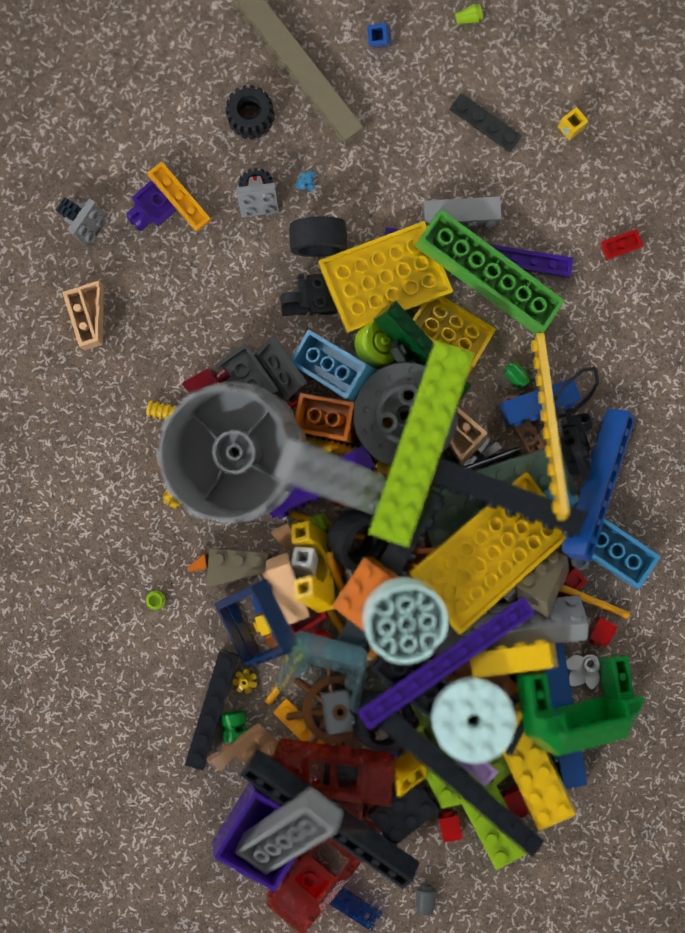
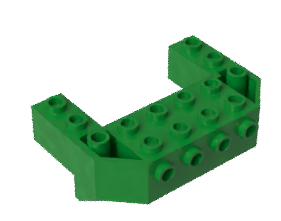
M612 654L598 657L603 689L602 697L555 708L551 707L547 673L532 671L516 675L525 736L542 750L553 753V756H562L567 753L626 739L640 715L645 701L644 696L634 695L628 655Z

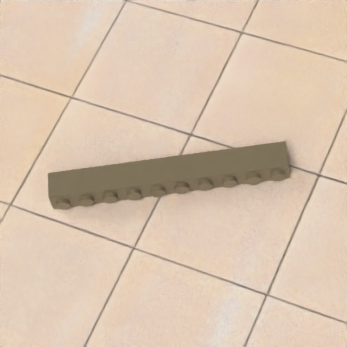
M232 0L233 8L243 14L242 18L247 26L251 25L254 28V34L257 39L264 41L266 44L265 48L271 56L275 55L278 66L289 73L288 78L292 84L299 86V92L302 97L309 99L313 111L316 114L320 113L323 117L322 122L324 125L334 131L333 135L337 142H342L344 146H347L363 134L362 124L265 0Z

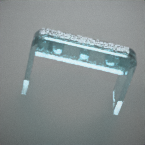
M302 631L294 633L298 644L292 647L293 651L285 656L276 685L279 691L285 694L290 676H304L308 672L310 664L345 673V685L349 691L353 692L349 707L352 713H357L365 684L368 661L366 650L360 646Z

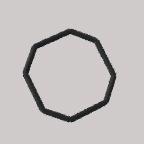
M596 367L582 368L560 386L553 398L557 419L567 417L566 413L559 415L557 413L555 403L562 390L583 372L594 371L596 383L589 395L575 406L571 413L573 414L591 399L600 383Z

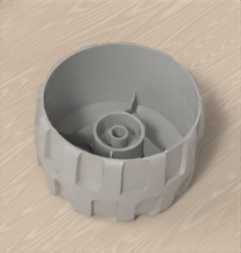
M242 382L214 384L194 391L184 397L175 411L165 419L161 428L163 432L159 450H157L158 465L161 467L166 482L165 487L172 497L175 496L188 509L187 511L200 519L218 520L221 524L240 523L268 514L291 495L295 486L273 477L287 438L305 444L306 439L303 429L298 427L291 407L284 400L277 398L266 389ZM235 446L240 450L238 457L234 456L232 452Z

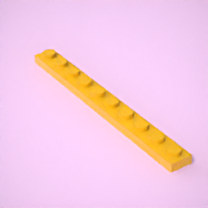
M536 333L535 339L531 342V350L535 352L533 365L538 373L536 375V386L540 388V392H538V402L542 404L540 418L541 421H544L545 425L543 427V438L547 440L545 455L549 457L550 462L547 470L548 475L552 477L550 493L554 495L555 500L553 501L552 508L553 513L557 515V520H566L569 508L544 333Z

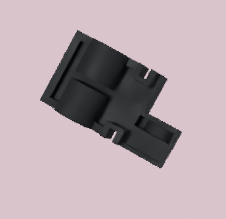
M298 274L299 292H287L280 296L282 316H306L308 310L310 315L338 313L323 274L307 275L306 280L304 279V274Z
M566 409L568 424L562 425L564 436L559 440L564 460L571 475H580L582 481L590 480L589 471H592L590 460H587V458H590L588 450H591L586 432L593 427L591 416L586 413L572 415L571 410Z

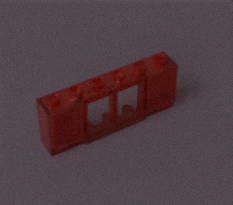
M291 738L279 739L275 748V761L326 797L359 804L363 802L391 807L395 787L396 755L386 752L379 753L365 749L359 750L330 744H319L310 741H299ZM310 759L330 762V786L321 785L319 779H313L312 783H310ZM337 764L358 767L357 785H352L350 789L339 787L337 782Z
M327 837L307 849L302 856L298 855L292 863L293 867L286 873L276 891L269 890L266 894V905L295 931L306 933L362 861ZM325 840L349 860L336 877L312 858ZM307 863L331 882L318 900L294 880Z

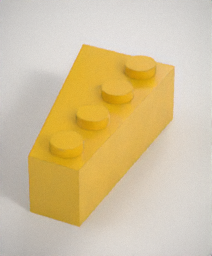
M546 639L534 641V645L526 646V642L515 643L514 648L508 649L506 645L494 646V651H487V648H485L470 659L473 677H486L559 667L555 643H546Z

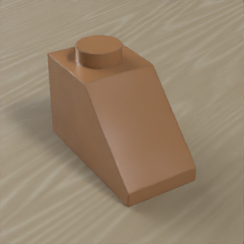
M298 520L271 531L273 537L285 550L292 548L294 551L295 547H297L292 544L291 525L299 523Z

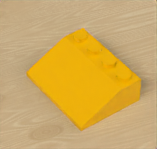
M444 296L422 304L413 317V320L434 344L437 340L474 353L467 376L496 331V328Z

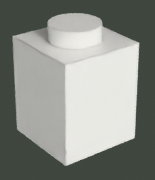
M295 547L291 566L296 575L315 577L319 558L313 548Z

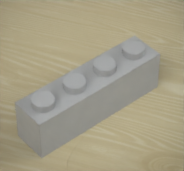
M500 196L429 200L423 202V221H425L426 226H428L440 209L469 229L477 228L478 225L495 227L502 219Z

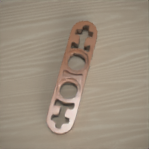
M508 395L502 400V402L507 401V399L510 400L516 398V396ZM526 419L522 426L513 428L527 453L535 451L534 447L529 449L528 446L536 442L539 443V445H536L537 450L545 448L530 419ZM526 432H531L534 435V440L530 443L524 440Z

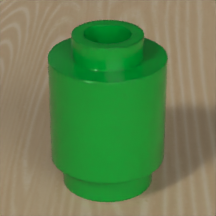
M518 361L515 364L510 362L504 368L506 372L503 375L515 388L518 387L521 390L532 380L529 377L530 374Z

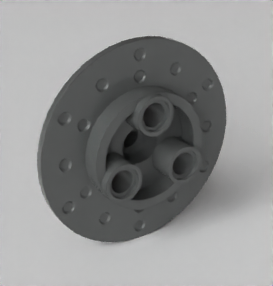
M398 363L384 367L374 373L364 383L357 395L354 406V425L357 435L366 450L386 464H390L397 443L401 442L408 419L401 420L400 413L401 411H409L411 413L426 369L425 366L414 363ZM411 390L414 393V399L406 401L403 398L404 391ZM457 406L440 454L448 447L454 437L458 424ZM383 418H392L393 426L388 429L384 428L382 425Z

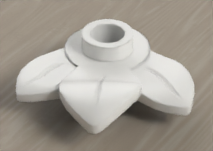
M592 654L585 655L584 657L574 655L566 660L567 668L571 670L569 675L571 686H578L586 683L590 689L597 686L600 680L598 673L600 663L597 656ZM590 660L593 661L592 667L587 666V662Z

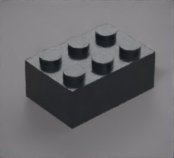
M419 782L401 797L397 796V788L369 809V817L386 839L398 845L438 813L440 809L432 796Z

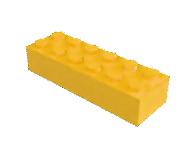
M520 702L512 705L515 712V730L522 718ZM524 732L513 755L508 756L506 749L502 754L540 831L575 816L576 808L549 752L542 750L525 736Z

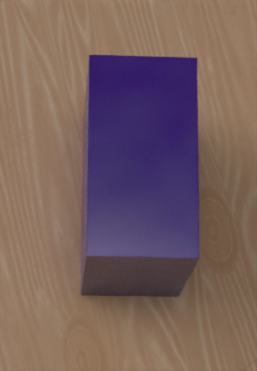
M248 783L212 841L213 858L275 892L296 857L265 875L237 855L235 851L245 831L283 806Z

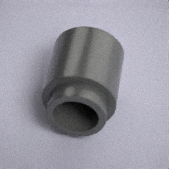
M422 883L416 889L417 913L423 916L433 915L436 903V889L429 883Z

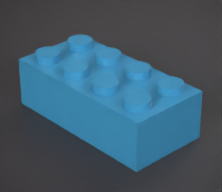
M309 329L291 358L296 368L352 402L356 401L360 389L376 371L375 368Z
M604 519L592 560L631 587L640 589L661 556Z

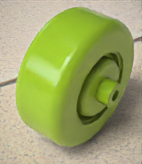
M374 321L358 330L354 344L356 353L361 361L375 369H382L396 361L390 352L392 341Z

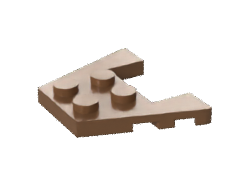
M258 723L237 737V741L231 745H225L221 748L222 751L216 755H210L207 760L221 772L234 756L246 764L248 758L256 749H259L278 763L285 747Z

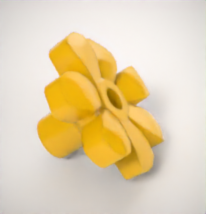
M246 668L243 670V673L241 671L236 672L235 676L237 679H233V685H238L236 690L239 693L243 690L246 694L251 693V688H256L257 682L253 681L257 677L256 674H250V670Z

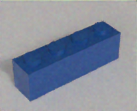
M575 380L566 386L555 403L557 412H559L558 408L565 407V410L575 407V402L582 400ZM566 381L552 385L553 398L560 386ZM540 389L504 401L498 405L506 426L512 425L514 428L524 424L523 420L530 419V421L540 419V411L542 409V404L538 402V392H540Z

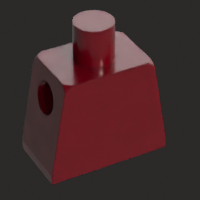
M224 367L217 373L213 369L208 368L184 381L182 385L190 394L205 387L223 383L231 375Z

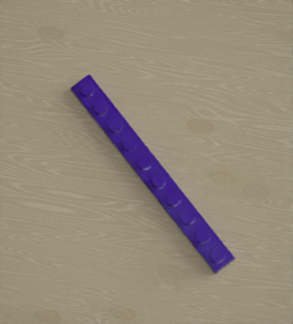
M386 227L385 235L401 229ZM489 244L524 271L565 278L571 276L573 258Z
M521 597L357 711L368 729L372 728L532 617L535 612L527 600Z

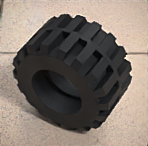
M244 85L242 86L243 89L237 88L235 89V94L231 93L229 95L230 100L227 99V107H225L226 116L232 131H235L236 135L239 136L241 134L244 139L249 136L250 140H254V136L261 138V133L266 135L268 128H272L274 109L272 100L266 91L263 92L260 87L255 89L254 85H250V88ZM248 105H254L261 109L260 114L251 120L244 119L239 115L241 110Z

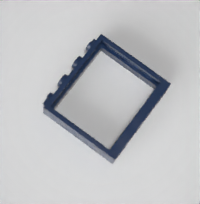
M267 579L261 580L214 603L244 666L250 664L256 666L271 659L274 660L291 653L293 651L292 647L298 644ZM252 594L277 643V646L260 652L235 603Z

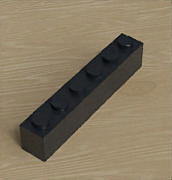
M221 649L218 653L185 766L203 771L207 765V758L210 755L238 663L239 655L237 653Z

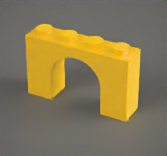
M309 520L291 525L292 544L297 547L313 548L319 558L315 577L309 576L294 580L295 600L318 613L335 609L332 607L335 602L334 578L326 558V554L329 552L326 541L327 533Z

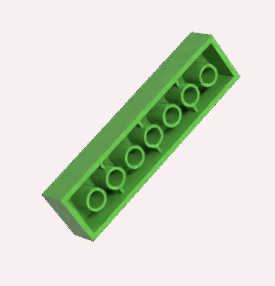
M442 209L434 215L414 245L535 335L536 333L545 332L565 301Z

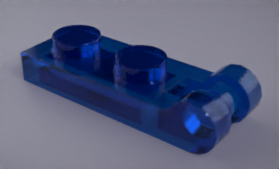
M337 883L326 899V903L370 931L375 927V921L380 919L383 914L379 909L371 906ZM366 912L370 914L368 919L364 918Z

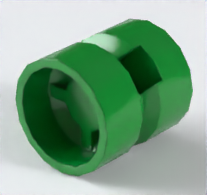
M246 710L230 711L221 714L222 726L226 727L223 731L225 743H234L238 740L237 737L249 730L245 726V723L248 722Z

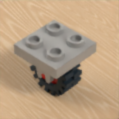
M254 168V171L249 169L248 174L244 172L243 177L240 176L239 187L236 188L241 216L253 217L279 213L275 183H273L269 172L266 170L264 173L262 168L260 171H258V168Z
M64 197L56 208V212L62 215L64 221L70 225L68 231L86 247L94 240L96 232L105 224L108 216L90 198L85 205H82L77 201L74 203Z

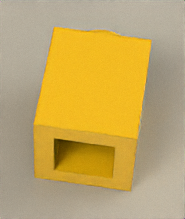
M575 107L561 119L557 127L570 141L584 130L589 121Z

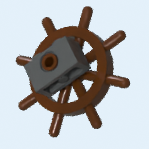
M327 658L325 659V677L320 678L312 685H309L299 677L295 678L294 683L306 692L302 711L287 713L285 717L288 721L304 719L306 726L313 733L304 746L306 752L311 751L318 739L328 743H337L338 757L344 760L346 758L344 742L355 737L352 725H355V719L350 710H353L356 703L366 695L358 684L366 673V668L361 666L352 679L341 675H334L332 660ZM336 684L346 685L345 689L336 690ZM328 685L329 691L319 692L320 689ZM352 691L356 694L358 701L352 702L350 695ZM315 698L322 703L323 707L311 709L313 699ZM324 715V719L317 727L312 717ZM366 727L368 735L375 739L376 734Z

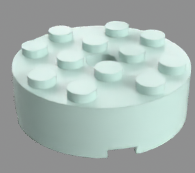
M402 577L381 584L371 593L363 609L362 622L368 640L376 652L391 662L407 664L425 659L433 653V650L440 642L442 643L447 631L448 617L442 601L429 585L415 578Z
M463 677L450 682L437 695L431 712L432 727L438 742L448 754L463 762L482 763L494 759L507 748L514 735L516 724L515 712L509 698L494 683L483 678ZM476 714L478 717L476 722L468 723V717Z

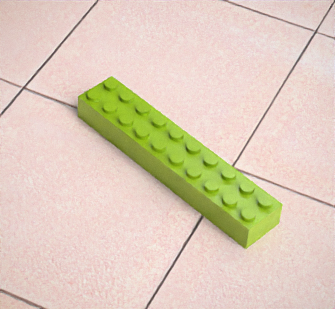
M437 340L435 341L369 534L408 547L474 353Z

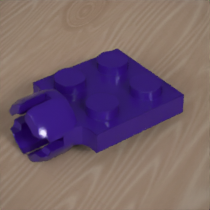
M151 180L131 197L135 205L126 213V216L132 225L135 224L136 229L142 231L151 223L159 227L177 209Z

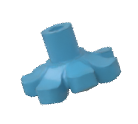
M309 170L306 174L302 173L300 175L301 179H298L295 184L296 189L302 188L304 190L307 188L309 191L314 190L315 185L312 181L316 177L315 172Z

